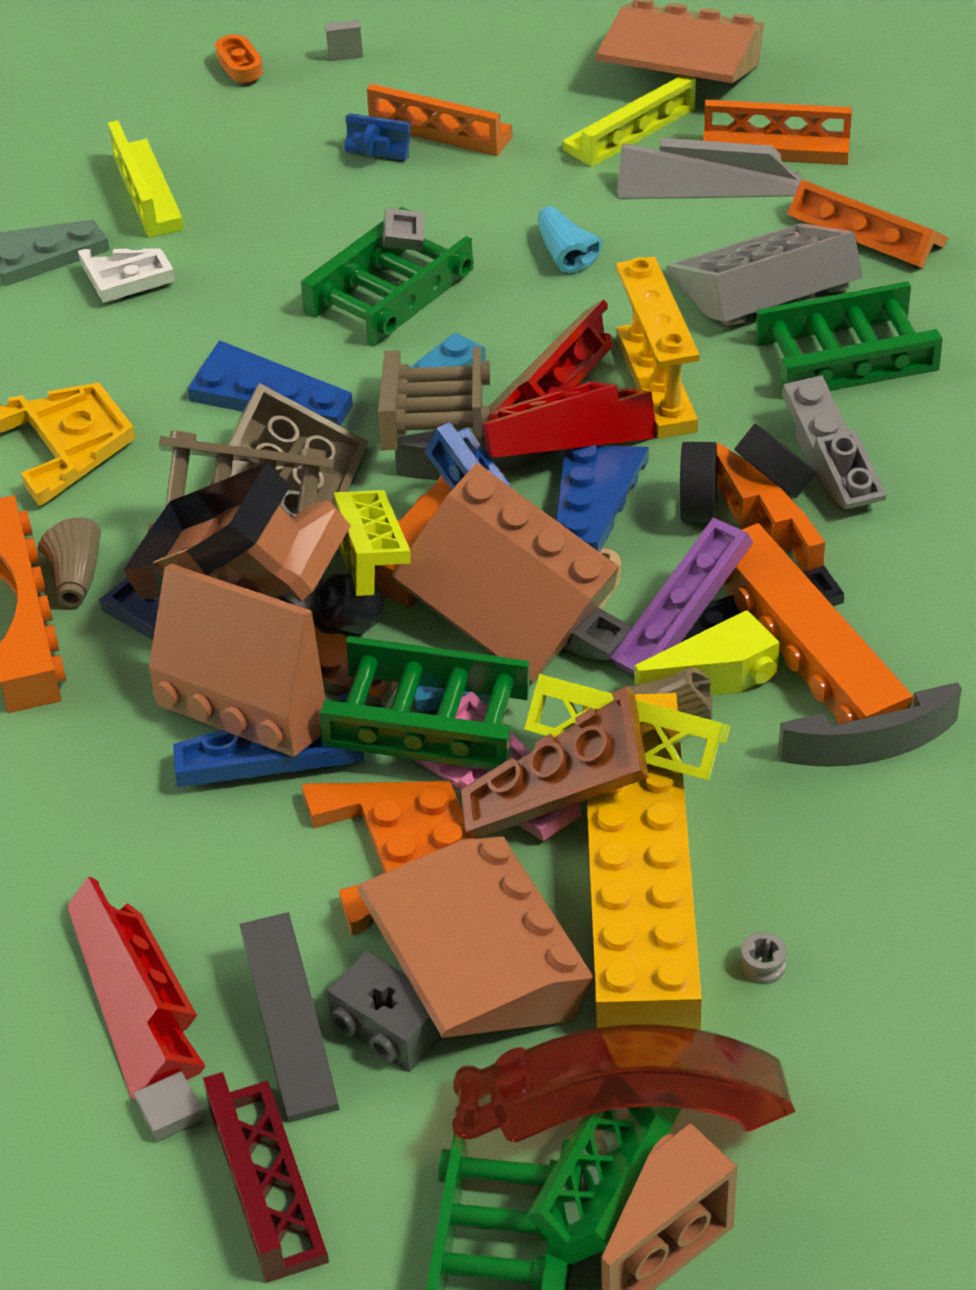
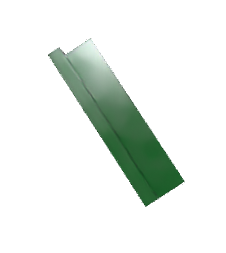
M618 1070L605 1076L527 1214L529 1220L570 1265L606 1249L652 1148L662 1137L669 1134L684 1105V1102L672 1088L644 1100ZM614 1095L630 1112L626 1121L617 1120L613 1102ZM595 1130L604 1132L608 1151L607 1155H598L594 1137ZM575 1165L584 1166L589 1188L587 1192L578 1191L574 1172ZM555 1201L564 1202L568 1220L567 1229L550 1212Z

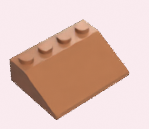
M633 0V2L620 8L596 53V61L733 83L759 65L764 23L755 22V17L748 14H734L733 18L720 16L721 11L716 9L702 8L699 13L687 11V6L684 4L667 3L666 7L654 6V0Z
M476 462L449 492L410 548L411 564H399L391 575V579L493 656L528 660L529 679L532 685L539 674L547 668L570 641L571 633L596 607H599L614 589L619 566Z
M174 564L166 566L164 568L149 662L156 705L289 756L295 757L322 735L320 710L324 700H326L312 611Z
M504 837L460 840L362 882L357 890L442 1038L571 1022L574 1020L594 980L591 971Z

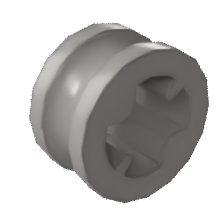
M765 932L755 933L747 937L742 943L740 967L747 979L759 984L774 983L783 976L786 969L787 949L785 943L778 936ZM765 954V959L772 956V961L763 963L761 957L756 961L755 955Z

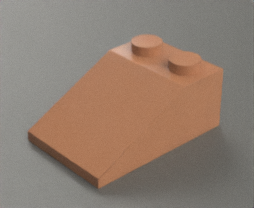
M692 1123L675 1135H665L652 1148L602 1256V1290H655L734 1227L737 1166Z

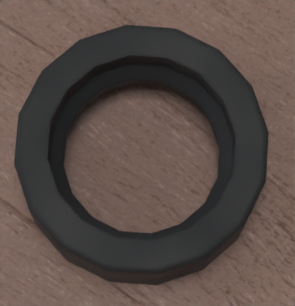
M756 423L752 425L734 448L741 457L794 498L801 494L817 474L816 470Z
M682 442L680 460L681 522L709 523L713 517L716 518L717 444L716 442Z

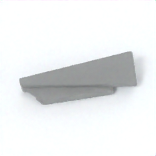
M661 138L659 150L622 144L617 197L619 199L794 196L802 179V174L799 171H791L781 161V154L770 145Z

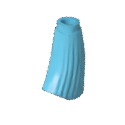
M553 206L544 207L538 213L537 219L542 239L553 261L562 273L576 274L586 270L595 262L602 248V238L580 228Z

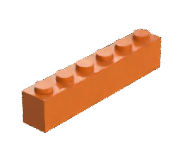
M759 523L742 529V531L749 534L753 544L722 586L730 595L734 596L735 604L741 612L748 610L780 642L779 652L783 655L789 669L801 676L809 686L814 698L818 702L825 704L835 716L837 723L842 724L911 708L913 695Z

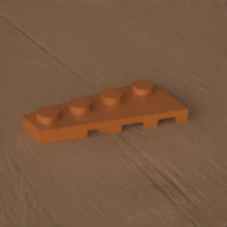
M626 685L612 694L614 698L612 702L597 711L591 707L575 718L577 724L556 737L550 733L534 743L535 748L531 753L518 761L510 758L461 789L466 833L477 839L649 778L635 693Z

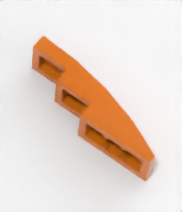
M718 443L717 489L740 529L742 530L759 523L783 551H791L803 572L823 566L825 541L805 513L778 485L745 459Z

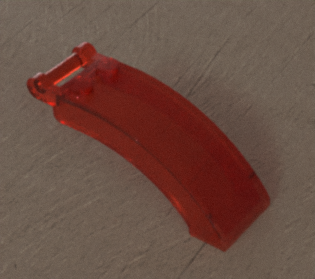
M619 1025L564 1035L526 1050L523 1047L511 1049L502 1054L496 1060V1063L483 1069L471 1065L463 1066L456 1071L453 1079L454 1093L458 1096V1106L452 1115V1128L457 1136L468 1140L501 1128L505 1138L510 1142L516 1143L582 1116L629 1107L663 1106L703 1111L731 1119L741 1124L746 1132L753 1131L796 1112L784 1069L778 1058L760 1048L727 1036L698 1029L668 1025ZM491 1093V1102L480 1107L479 1098Z

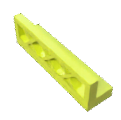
M681 75L669 83L661 85L562 140V150L590 167L596 166L619 153L622 149V144L633 145L695 109L696 78Z
M119 121L108 122L114 160L148 238L184 230L181 213L148 140L143 139L128 143Z
M384 490L333 492V505L351 525L339 545V549L348 574L352 575L356 596L374 595L375 565L411 564L410 548Z
M539 674L524 730L546 736L551 733L556 737L577 724L575 718L591 707L597 711L614 700L613 693ZM550 696L561 699L572 718L555 728L540 724L546 697ZM636 700L640 725L643 723L653 724L663 742L645 753L646 763L710 781L719 743L727 744L731 725ZM573 703L589 708L578 714ZM664 728L675 730L680 733L669 739ZM690 735L707 739L700 768L683 763L673 745ZM667 749L672 760L656 755Z

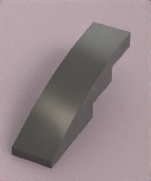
M289 912L239 924L265 1028L266 1040L288 1123L340 1110Z

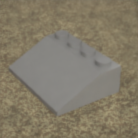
M803 223L666 265L667 273L706 317L722 321L723 325L742 323L747 320L746 315L757 312V309L779 306L791 300L795 303L814 299L816 292L825 289L827 292L844 290L849 287L850 281L863 277L854 232Z

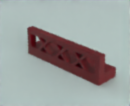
M223 1072L204 1077L203 1083L209 1110L265 1283L329 1263L328 1253L268 1080L230 1092ZM260 1101L263 1102L265 1112L256 1127L239 1120L236 1112L237 1108ZM270 1125H271V1128H272L273 1133H270V1132L267 1131V1129H268V1127H269ZM259 1142L280 1151L271 1169L262 1167L252 1161L251 1154ZM284 1168L286 1169L288 1177L281 1174ZM273 1185L290 1191L295 1195L285 1214L267 1206L265 1198ZM299 1211L301 1213L303 1221L296 1218ZM289 1229L309 1237L313 1249L283 1258L280 1243Z

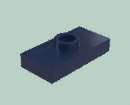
M126 577L99 599L101 610L153 640L160 598L140 599L128 577Z

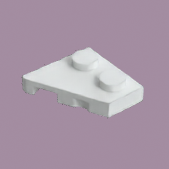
M161 248L141 250L113 249V257H92L90 249L78 251L80 264L103 303L111 300H120L125 296L148 289H156L164 284L175 281L174 269Z

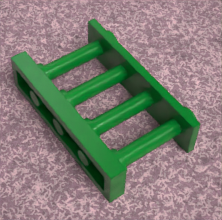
M404 207L399 208L400 210H408ZM383 220L300 281L304 313L316 318L329 307L335 305L366 321L368 344L374 347L473 270L472 238L465 236L449 249L424 238L421 251L416 252L434 260L422 268L399 257L407 249L383 247ZM386 267L409 278V280L397 287L373 274ZM361 286L384 297V299L376 305L370 306L348 295V293Z
M909 281L757 309L755 342L758 346L777 342L785 357L782 358L781 392L783 385L786 383L821 375L829 390L834 391L938 371L940 368L943 338L937 329L916 333L908 319L911 293ZM891 321L899 336L878 340L870 325ZM853 328L861 343L840 347L832 332ZM815 335L823 351L801 355L793 339Z
M348 636L346 641L348 676H354L345 702L324 700L320 710L322 746L484 770H493L511 758L510 726L502 725L509 698L528 700L529 698L528 660ZM373 679L399 682L391 709L364 705ZM418 685L445 689L437 715L410 712ZM472 691L477 694L491 695L483 722L456 718L463 692Z
M454 1128L451 1150L442 1149L440 1155L438 1179L439 1182H445L426 1290H445L448 1275L533 1284V1290H569L572 1265L562 1257L527 1217L529 1211L460 1204L464 1179L543 1187L558 1160H550L549 1165L468 1157L465 1129ZM569 1139L562 1140L561 1154L564 1151L566 1145L568 1144ZM575 1165L574 1172L578 1191H583L585 1169L584 1166ZM555 1201L550 1212L567 1229L568 1220L564 1202ZM456 1226L540 1235V1241L548 1242L546 1256H536L535 1261L453 1253L452 1248Z

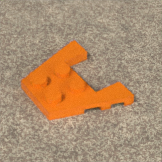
M450 781L308 783L301 785L303 799L314 828L358 816L363 817L383 873L460 840L474 839L466 833L464 813ZM359 885L339 890L340 903L352 935L359 934L369 928L368 921L373 919L357 891Z

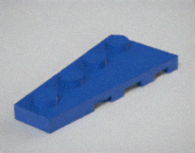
M220 340L188 387L189 401L243 411L257 385L261 383L339 426L342 425L353 406L352 392Z
M593 445L565 449L556 521L598 552H601L614 527L616 514L622 512L629 490L634 489L638 482L640 469H645L649 461V447Z
M348 693L338 695L339 702H345ZM224 730L173 744L177 787L202 786L213 782L251 779L256 776L285 772L296 773L306 769L344 766L349 763L365 761L364 752L322 746V735L295 757Z

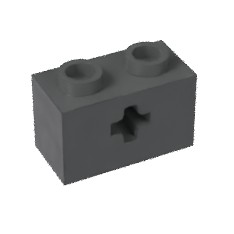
M366 951L327 989L330 1020L334 1027L347 1037L355 1036L369 1045L372 1051L385 1062H395L410 1072L442 1038L407 976L369 951Z

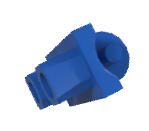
M352 113L346 115L347 134L344 151L361 153L370 157L380 156L399 160L409 158L411 122Z

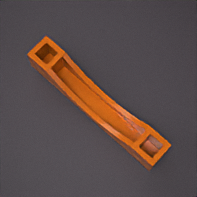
M15 495L0 498V579L9 585L18 598L14 619L5 637L0 642V684L8 713L62 701L58 683L67 681L61 655L53 657L51 655V652L60 651L54 624L49 626L44 624V622L53 621L47 595L38 597V593L46 591L41 567H31V564L39 563L34 538L25 539V536L33 535L28 511L19 512Z

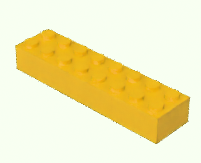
M676 693L635 694L636 700L678 711ZM582 705V711L589 708ZM643 723L640 725L645 753L663 743L653 724ZM664 728L669 739L680 733L675 730ZM679 741L673 746L682 760L681 744ZM667 749L656 755L672 760ZM647 764L649 778L586 800L597 1039L700 1036L702 998L683 773Z

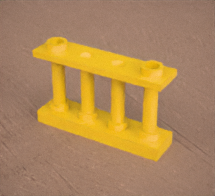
M638 257L629 261L617 262L616 271L632 306V324L616 327V340L636 388L652 391L657 438L661 439L698 432V418L681 382L682 364L698 362L700 354L656 257Z

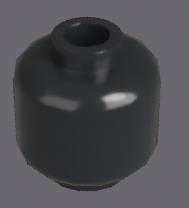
M339 572L330 576L318 588L315 596L318 616L323 625L353 635L367 632L379 622L383 613V598L376 584L374 583V595L356 596L352 575Z

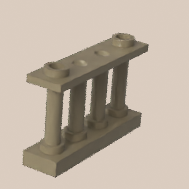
M473 347V365L409 368V364H401L400 350L384 351L378 406L381 451L398 450L399 435H406V430L436 429L449 422L454 428H473V435L482 446L483 423L490 421V406H483V385H490V361H482L481 347Z
M171 431L170 437L160 436L159 439L160 450L172 452L165 507L170 501L185 495L190 454L216 458L212 484L231 477L233 460L259 463V465L267 463L275 471L276 466L302 469L297 514L307 506L316 503L319 473H333L334 459L326 458V451L301 448L300 454L209 443L196 441V434L184 431ZM148 523L147 533L154 523Z

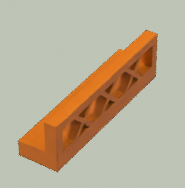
M372 83L366 89L369 116L411 122V136L498 156L513 137L512 125L501 123L499 113Z
M706 100L702 141L770 145L781 154L782 162L848 165L852 107ZM713 112L728 113L734 121L729 125H712ZM754 115H764L771 122L765 127H754L748 119ZM791 116L801 117L807 125L801 129H791L784 122ZM828 118L844 119L843 132L827 131L821 123Z
M802 179L787 212L788 216L811 225L852 231L855 234L856 243L920 268L924 267L933 244L944 248L948 237L935 230Z

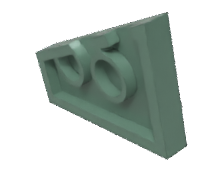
M94 220L0 232V280L4 286H8L80 261L79 250L90 249L92 257L110 251L108 238Z

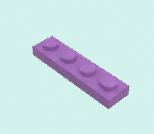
M713 517L610 658L615 666L634 676V665L681 643L753 544L749 534Z

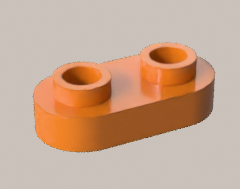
M227 35L216 41L217 60L231 79L241 84H250L263 74L262 58L246 37L242 35Z

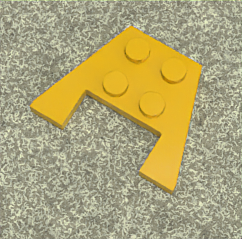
M99 382L48 391V398L27 401L23 395L8 398L9 404L0 406V433L29 422L56 458L21 472L23 484L38 506L48 502L135 439L133 425Z

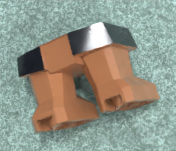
M264 463L170 501L124 568V572L140 599L160 598L164 568L169 564H174L279 600L283 594L291 592L300 602L314 591L351 525L331 501H322L309 505L291 518L280 505L291 485L267 463Z

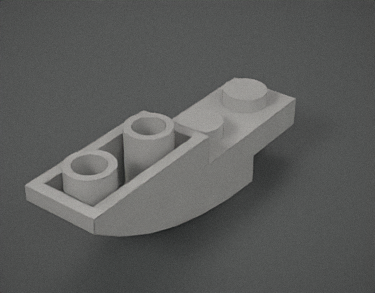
M823 376L784 384L782 396L796 425L794 437L806 461L816 470V477L827 493L845 510L886 500L887 494L856 429L848 430Z

